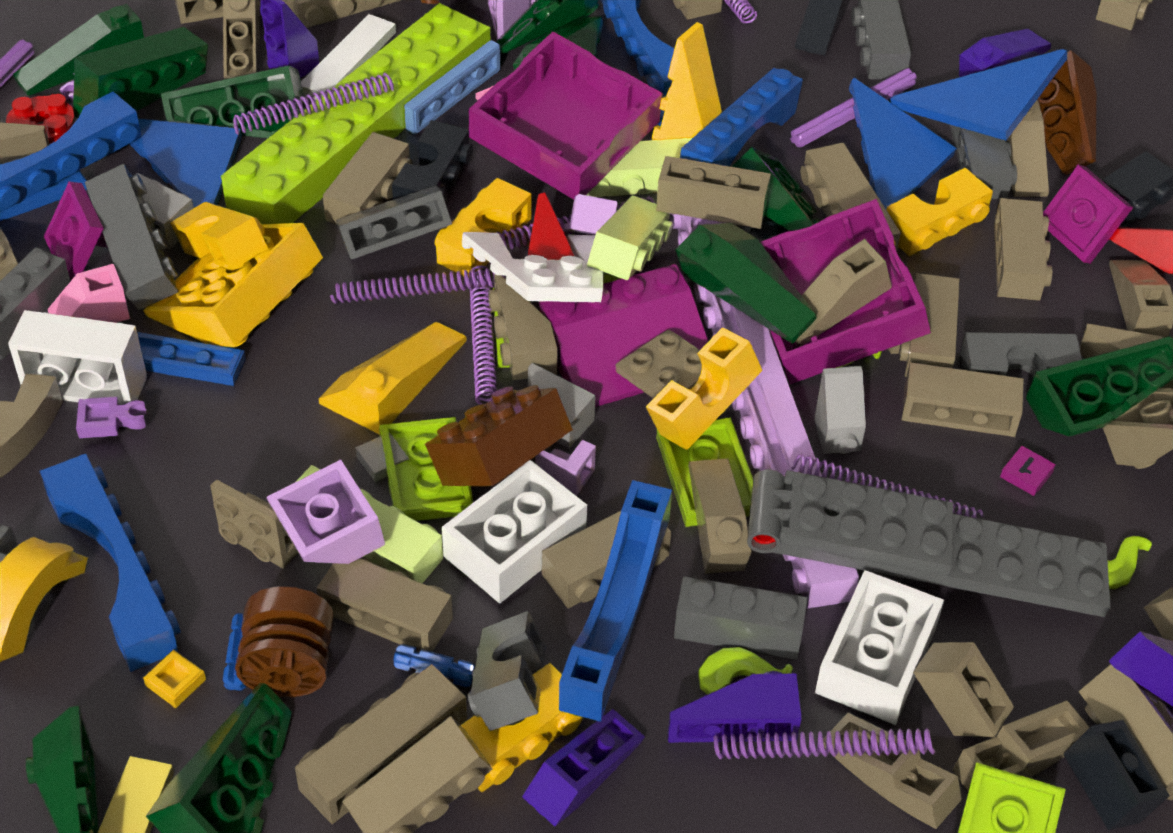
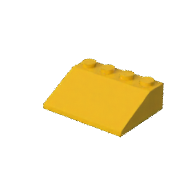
M304 223L262 224L265 231L263 238L268 249L234 270L217 265L210 252L204 257L198 258L174 281L178 293L146 307L143 311L147 317L205 344L234 348L243 344L248 339V334L258 324L269 318L270 311L279 302L286 300L292 294V289L301 280L306 279L313 273V268L323 259V256Z

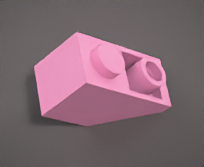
M114 264L77 273L48 308V313L113 323L130 319L123 287Z

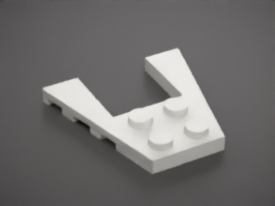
M463 232L462 247L464 249L473 248V256L480 262H485V259H487L491 263L490 270L496 275H506V284L527 301L601 302L603 271L587 266L595 239L594 235H567V241L574 256H564L561 260H547L538 255H528L525 259H513L498 233Z

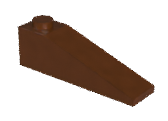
M1072 50L1067 52V60L1038 98L1044 120L1046 148L1065 175L1072 173L1078 165L1087 166L1096 162L1097 93L1092 68Z

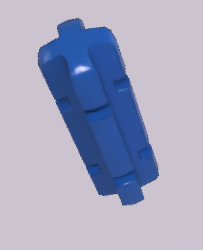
M237 613L232 618L231 629L233 632L229 636L225 661L227 666L224 668L222 679L224 687L230 691H241L246 687L237 677L235 669L236 658L239 654L238 645L243 637L241 631L242 613Z
M399 644L393 659L394 666L401 670L410 672L414 668L416 669L415 673H421L432 664L448 680L454 679L453 684L470 687L473 683L472 671L476 665L472 662L459 659L458 663L453 662L454 657L421 649L419 653L416 652V647L406 644Z

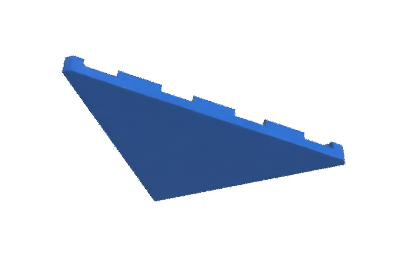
M1060 49L894 95L891 98V103L905 112L1006 141L1067 60V50Z
M854 78L849 86V91L853 96V110L857 127L860 128L862 151L870 173L869 183L885 209H887V206L914 194L953 157L957 148Z
M138 119L142 137L130 143L134 150L141 157H145L152 165V169L165 183H169L176 192L183 193L192 199L193 208L203 202L218 206L223 192L221 175L232 167L242 139L241 129H239L240 134L237 135L235 128Z

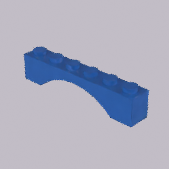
M600 0L605 16L611 18L614 24L616 35L622 37L628 55L633 56L636 61L639 74L641 76L644 75L649 86L663 93L662 98L666 97L672 85V80L668 79L667 76L674 48L659 40L643 24L637 12L641 5V0Z
M773 68L681 148L680 158L730 167L738 152L760 127L769 122L782 126L796 113L803 79L792 75L788 70Z
M111 92L84 106L73 126L57 141L29 156L0 164V212L141 138L136 110L116 93Z
M83 454L41 470L40 474L47 496L60 523L77 529L93 538L110 554L118 566L119 584L117 596L109 619L115 640L130 672L165 658L173 650L178 652L175 635L180 634L181 631L172 610L164 612L161 604L166 603L161 587L157 580L149 582L146 575L151 573L146 557L142 550L134 552L132 545L136 544L134 534L127 521L120 523L118 519L119 516H122V512L113 493L106 495L104 489L108 488V484L101 467L93 468L87 455Z
M632 480L620 513L610 556L595 602L582 632L571 648L559 681V711L602 721L670 520L671 489Z

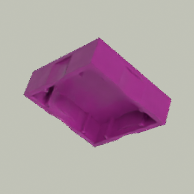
M552 32L523 59L514 72L497 82L469 108V138L574 199L578 194L587 195L660 122L661 109L659 107L663 93L624 71L604 64L589 51Z
M877 199L831 215L810 227L786 232L760 242L801 296L834 258L864 239L886 261L891 281V289L817 337H811V341L801 347L796 342L793 344L769 329L789 384L823 372V369L837 368L931 333L925 305L908 268L897 254L893 234Z

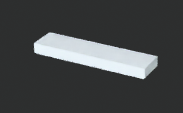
M368 14L301 81L304 96H307V94L312 96L314 92L319 94L320 91L325 93L326 89L330 90L376 54L396 33V24Z

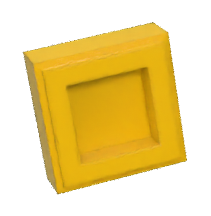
M173 650L143 679L147 688L177 708L206 680L202 669Z

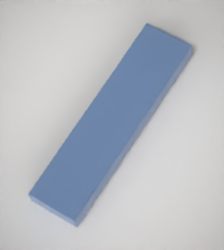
M490 40L404 105L406 131L416 135L428 126L431 120H436L500 71V44Z

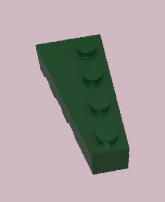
M180 27L75 57L73 93L75 117L79 118L84 106L111 92L116 93L137 112L160 99L162 93L174 91L206 73L208 44L187 28Z

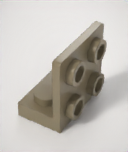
M666 330L616 363V372L654 399L671 380L687 389H691L696 384L702 370V364L697 354L700 350L673 331Z
M215 480L210 487L221 536L231 544H240L249 549L261 561H270L284 569L297 555L298 551L270 504L249 492L245 495L223 482Z

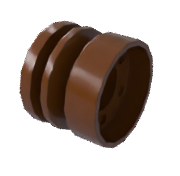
M272 587L260 590L250 596L245 605L241 631L243 637L238 645L239 654L235 664L237 677L245 686L253 690L258 684L265 683L278 697H299L320 689L327 678L328 645L331 642L334 620L332 607L324 598L317 594L296 587Z

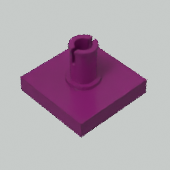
M1078 165L1044 210L1043 216L1049 218L1048 231L1082 262L1091 264L1133 207L1088 168Z
M69 181L44 238L51 254L65 260L71 281L77 273L84 271L95 246L106 248L108 246L102 232L103 226L83 184Z

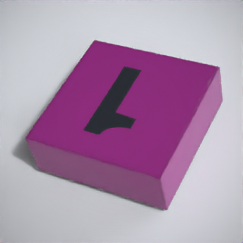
M1021 446L1002 469L1000 478L1035 496L1052 475L1056 464Z

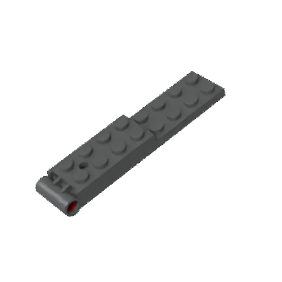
M762 470L754 475L747 544L756 552H773L1105 617L1111 608L1106 543L953 514V502L786 470L785 476L775 470Z

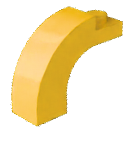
M32 537L20 543L0 562V662L24 652L30 623L39 603L46 593L59 582L85 573L87 557L73 552L74 549L67 544L48 543Z

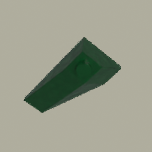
M732 223L699 225L675 249L684 276L792 344L817 319L815 312L759 240Z
M1170 336L1037 371L1026 399L1042 428L1069 437L1103 428L1173 380V339Z
M265 683L258 684L167 785L146 815L147 819L161 833H261L264 821L259 818L264 798L271 795L273 783L269 779L274 760L281 756L292 714L290 709Z
M73 706L69 707L32 738L33 756L26 757V773L29 784H37L42 800L58 833H98L99 817L95 752L80 707Z

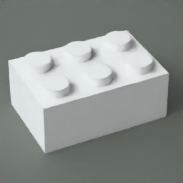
M24 310L8 343L20 384H22L26 373L56 376L62 400L78 402L79 399L118 397L119 404L125 405L128 402L138 400L147 378L135 325Z
M529 460L442 526L443 556L498 603H501L542 570V550L586 529L587 504Z
M864 570L822 661L815 693L896 725L916 678L913 671L926 654L936 630L944 600Z

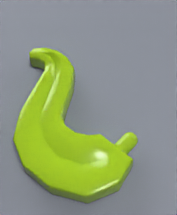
M1131 536L1124 539L1116 558L1107 560L1109 589H1117L1129 583L1136 569L1138 550L1149 551L1152 546L1151 541L1140 536Z
M741 647L722 648L707 657L698 670L700 689L708 695L730 685L732 680L739 675L750 676L770 671L792 674L793 667L790 664H786V667L782 670L776 669L755 653Z

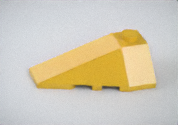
M698 22L676 41L667 76L668 79L672 80V85L666 97L661 99L659 109L665 112L661 126L657 125L654 127L652 140L693 138L722 113L703 24Z
M434 322L342 374L319 398V404L379 434V425L391 424L463 346L467 341L466 336L438 322Z

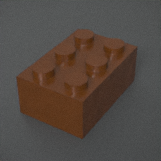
M532 385L522 390L505 387L494 392L491 395L492 400L488 403L468 409L464 413V419L439 428L437 430L438 436L427 442L425 446L442 486H493L571 432L573 429L557 389H539L538 385Z

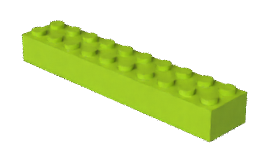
M441 3L436 5L334 86L338 89L340 85L344 87L346 83L351 85L352 82L357 84L358 80L364 81L365 78L370 80L372 76L376 78L377 75L382 76L383 73H386L393 81L394 91L390 90L388 79L385 76L388 92H384L382 81L379 78L378 81L382 90L381 95H379L376 84L372 80L376 94L373 97L369 84L366 81L369 98L365 97L363 87L360 84L363 96L362 101L358 98L357 89L354 85L353 90L356 95V102L352 100L350 90L347 87L350 103H346L344 92L341 89L340 92L344 104L343 106L340 105L338 95L334 90L337 107L333 106L331 96L328 93L331 105L329 110L322 95L324 111L320 109L317 99L315 101L318 108L317 113L314 112L311 104V115L305 109L304 117L301 113L298 114V118H293L221 175L226 207L253 216L261 224L295 222L323 198V194L372 132L393 139L406 129L404 105L489 42L490 27Z

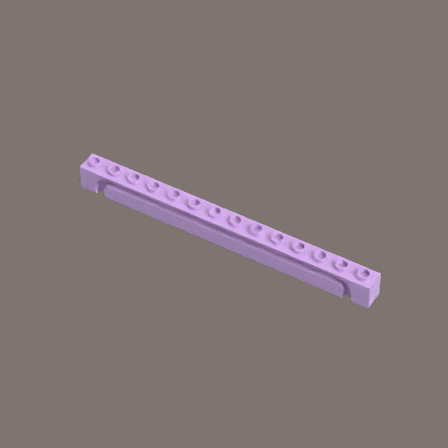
M670 213V221L673 222L672 228L678 229V246L699 225L724 223ZM695 283L696 300L698 303H703L705 327L712 329V337L723 327L750 341L763 370L732 402L733 409L735 411L739 410L741 414L740 427L744 439H749L751 443L750 457L753 467L759 468L760 471L775 470L785 476L786 470L798 472L802 463V457L799 459L794 470L791 467L799 454L803 453L805 458L811 456L813 460L816 458L768 328ZM809 460L805 464V469L803 472L805 474L809 467ZM817 462L813 466L811 475H814V472L817 468ZM783 555L785 561H791L793 567L792 581L795 592L797 594L802 593L803 597H808L807 609L851 601L859 580V575L855 568Z

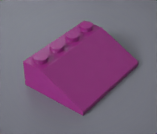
M676 264L633 275L629 280L619 279L604 283L601 302L540 301L539 312L552 325L557 346V368L562 378L594 394L595 407L645 393L616 372V363L664 331H673L699 350L708 343L691 290Z

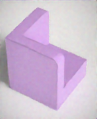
M581 194L574 197L571 222L564 224L563 231L595 236L596 232L616 213L617 201Z
M582 440L571 455L559 449H553L551 453L542 451L535 456V464L577 496L595 471L596 446Z

